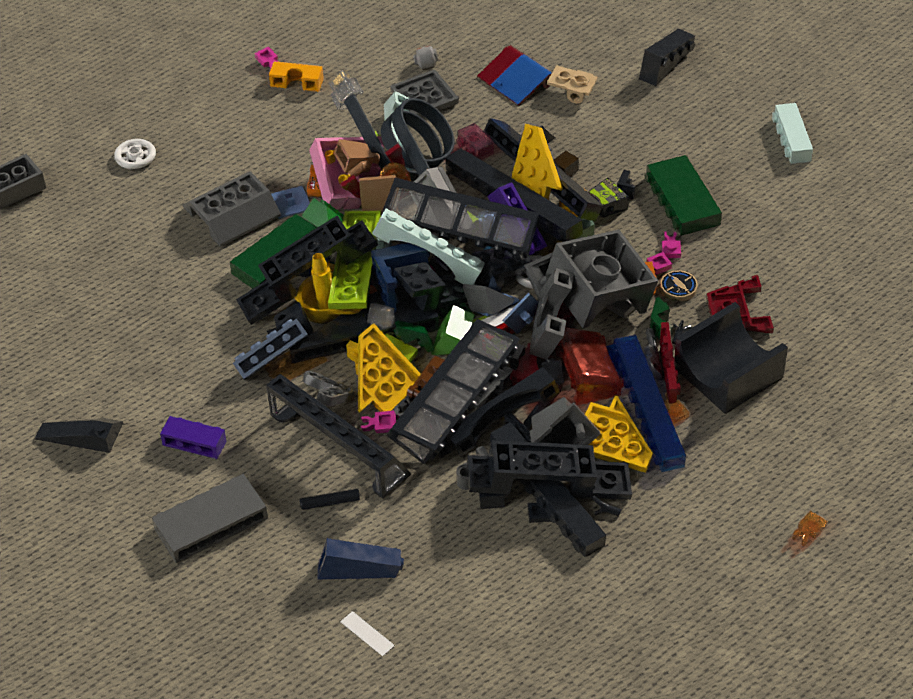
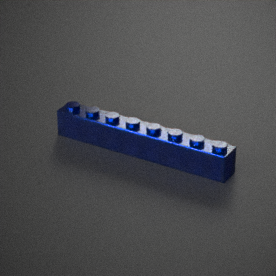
M631 335L614 339L611 355L617 361L618 373H622L624 388H628L630 403L635 405V415L637 419L640 418L641 430L643 434L647 435V444L653 450L655 465H659L661 472L685 467L686 454L637 336Z

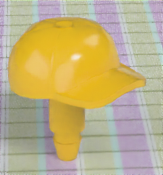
M315 253L312 258V275L302 282L295 297L297 302L300 301L309 321L322 324L334 320L341 314L359 313L363 308L329 309L328 300L333 272H330V267L327 265L323 254Z

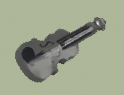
M647 328L645 332L649 343L645 347L647 358H645L646 362L641 364L645 371L649 369L651 374L660 380L664 377L660 364L654 330Z

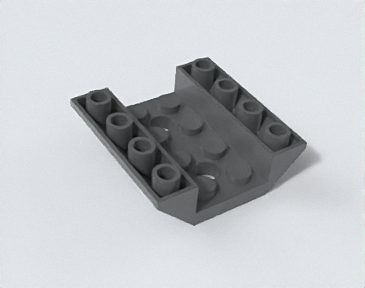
M251 171L182 204L183 208L192 217L198 214L209 226L211 238L220 247L281 216L270 191Z

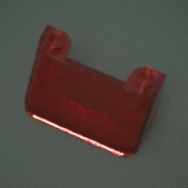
M565 327L564 337L556 346L554 352L559 358L562 357L569 373L571 388L575 390L573 399L576 406L621 396V388H624V382L622 377L618 376L608 353L604 335L597 331Z

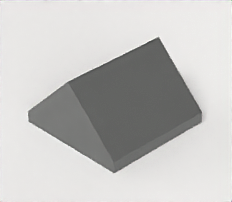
M470 284L463 285L470 310L473 312L494 315L514 302L513 298L488 287Z

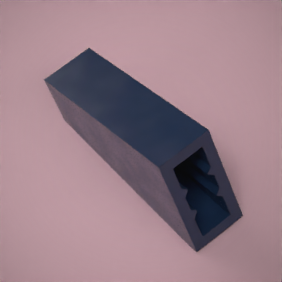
M327 538L318 561L317 580L396 578L399 570L402 571L404 558H401V549Z

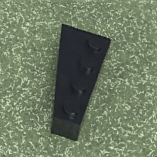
M678 28L645 49L639 79L657 86L694 49L695 35Z

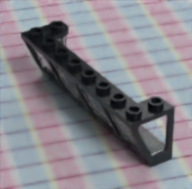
M394 178L381 213L382 216L385 209L394 211L404 219L412 221L415 225L427 229L431 233H438L439 237L445 239L454 237L457 238L458 242L466 244L470 241L475 243L477 247L486 248V246L493 247L494 251L501 253L504 250L509 251L513 259L523 261V258L528 259L539 220V213L399 178Z
M477 319L386 436L425 465L428 459L433 461L445 445L442 443L444 438L449 440L456 431L453 429L454 425H460L465 419L466 415L463 413L466 410H472L477 403L474 400L478 395L481 398L487 390V387H485L486 383L494 381L498 375L496 370L498 368L502 370L519 348L516 344L520 338Z
M279 374L266 385L270 415L279 422H289L297 415H300L375 470L376 479L372 484V488L375 494L382 499L411 475V472L395 456L282 374Z

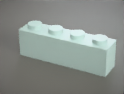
M797 104L776 105L775 112L772 113V120L777 124L776 131L781 136V145L785 147V157L789 158L790 164L811 162L813 147Z

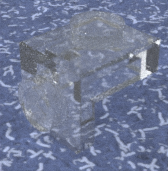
M371 303L367 322L381 326L380 329L382 330L391 327L395 320V315H393L394 308Z

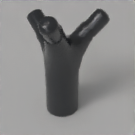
M683 320L680 321L679 327L673 324L675 335L672 343L676 345V337L692 328V325L683 327Z
M592 496V499L601 507L594 512L595 515L609 513L617 517L620 516L622 509L606 504L596 496Z

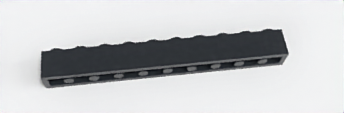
M489 118L483 134L511 159L516 161L522 136L506 122ZM555 165L563 189L561 191L552 188L551 193L579 218L596 222L603 205Z
M462 148L456 150L445 159V168L449 174L480 191L485 196H489L499 187L512 182L526 209L539 213L537 227L554 236L557 240L565 242L577 239L583 235L582 219Z

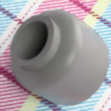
M432 46L417 48L416 55H413L415 65L419 64L421 69L434 67L436 62H438L436 48L433 49Z

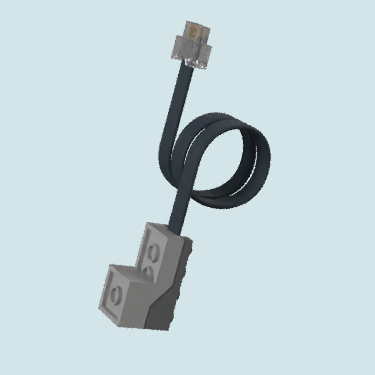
M340 70L339 74L329 82L333 90L330 96L338 110L348 109L370 151L379 154L378 166L385 172L393 164L385 154V150L356 98L358 94L362 95L364 92L356 78H351L347 70ZM417 98L404 100L382 123L381 137L387 151L396 144H399L392 130V122L394 130L404 149L402 148V156L405 167L416 170L405 169L408 181L456 192L443 167H438L454 149L455 139L449 123L428 102ZM404 109L413 110L415 112L420 113L434 125V127L437 129L438 133L442 138L444 152L442 144L433 128L420 116L416 115L415 113L405 111ZM407 125L416 130L425 140L431 151L432 159L424 158ZM409 192L416 207L420 210L424 196ZM429 197L421 222L452 229L460 205ZM464 208L457 231L470 234L475 229V226ZM418 213L411 220H416ZM432 232V234H434L435 236L439 237V236H438V235H439L438 233ZM454 237L445 239L455 247L460 243Z

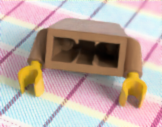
M342 139L338 140L334 151L327 150L325 152L328 164L334 163L337 159L343 171L349 173L348 175L342 174L339 176V184L352 175L357 177L363 172H369L372 163L378 164L380 160L379 154L372 153L367 144Z

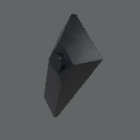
M98 418L42 423L35 439L110 453L121 430L123 421Z

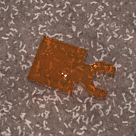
M667 393L665 395L667 400H662L660 396L657 397V404L662 407V413L673 425L689 417L690 412L679 400L676 403L669 404Z
M809 511L798 523V529L793 532L792 539L795 540L797 537H803L801 545L805 546L808 543L809 536L815 539L825 529L828 521Z

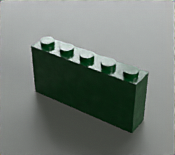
M687 155L647 165L646 173L644 174L647 183H650L654 195H657L660 206L664 207L667 218L672 220L673 228L678 230L681 236L721 225L722 212Z
M298 214L293 215L237 257H234L230 261L231 274L250 288L257 287L266 281L258 265L317 227Z

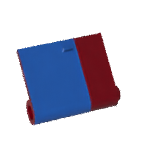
M509 45L477 77L519 106L540 85L544 88L551 86L547 85V81L552 72L514 46Z

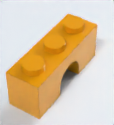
M274 61L269 72L270 87L287 88L290 82L297 80L302 82L303 90L319 92L324 79L323 66Z

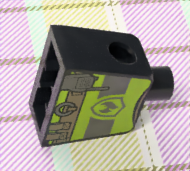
M610 178L604 179L588 192L603 205L599 214L603 218L628 209L629 196Z

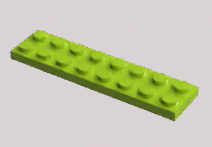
M381 210L345 211L343 224L346 229H349L362 220L372 234L381 218ZM373 235V237L375 238V240L378 241V237H376L375 235ZM337 251L328 300L329 309L367 308L373 272L371 251H368L348 265H346Z

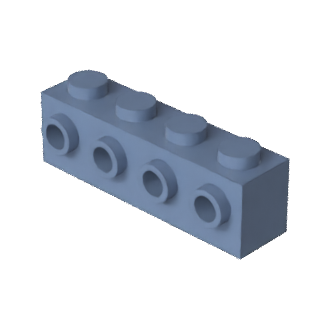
M292 319L288 320L282 325L283 328L278 332L276 330L272 331L266 336L267 339L262 343L258 341L250 347L251 351L246 354L242 352L234 358L235 362H233V365L244 380L308 337V334L297 319L294 321Z

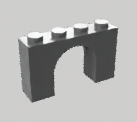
M556 268L541 289L529 354L547 360L564 337L566 320L557 318V314L562 302L572 289L573 273Z

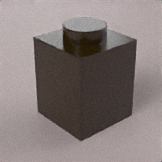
M564 151L553 160L554 164L569 177L579 171V158L568 151Z

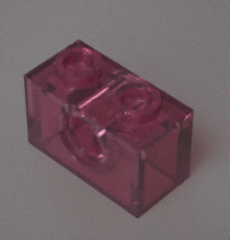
M476 123L457 130L456 142L460 148H463L480 160L494 155V142Z

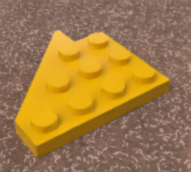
M525 123L511 178L549 200L552 188L562 191L563 187L543 129Z
M373 323L358 337V411L361 412L370 403L379 412L392 411L398 403L407 397L408 388L415 383L421 373Z
M614 397L610 407L591 402L585 415L601 433L589 444L593 445L594 457L608 462L628 463V468L646 473L653 453L619 397Z

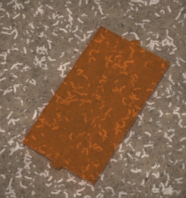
M290 351L267 364L264 368L269 373V377L273 379L282 374L288 380H291L305 373V371H309L327 362V358L322 356L292 364Z

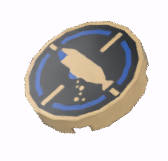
M681 270L666 273L660 282L662 294L673 301L675 299L680 301L691 299L696 295L698 288L696 278L692 274Z

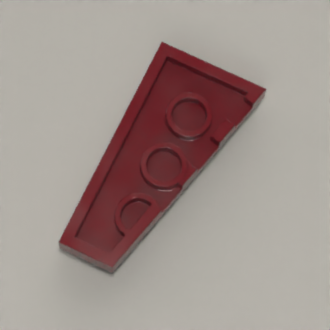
M662 322L660 357L668 403L674 404L677 402V395H680V384L677 383L678 372L675 370L676 362L675 357H673L669 322Z

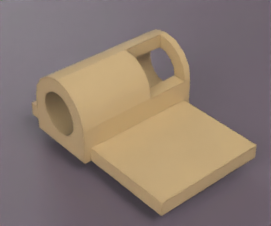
M556 65L547 81V85L567 90L568 100L572 103L580 104L585 95L589 96L598 76Z

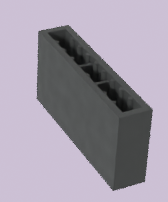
M242 474L183 503H179L173 508L158 513L152 517L156 533L174 561L178 563L268 519L266 505L246 476Z

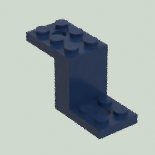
M408 242L371 251L373 281L389 314L397 312L396 304L399 303L395 289L402 286L393 275L394 268L423 262L430 266L428 262L430 251Z

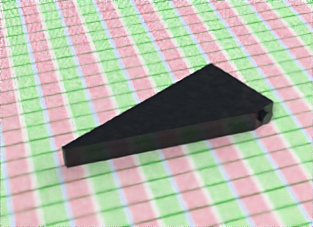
M403 286L395 289L399 303L396 304L397 312L389 314L379 291L368 297L367 308H363L356 314H341L289 348L291 363L294 364L346 352V345L349 341L358 343L359 335L373 323L381 332H385L384 335L388 334V332H394L396 329L395 322L398 320L425 327L427 332L436 331L439 329L438 314L435 309L423 312L404 290ZM389 334V335H391V336L397 338L396 334Z

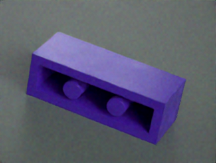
M169 416L160 433L163 446L218 459L227 442L225 429Z

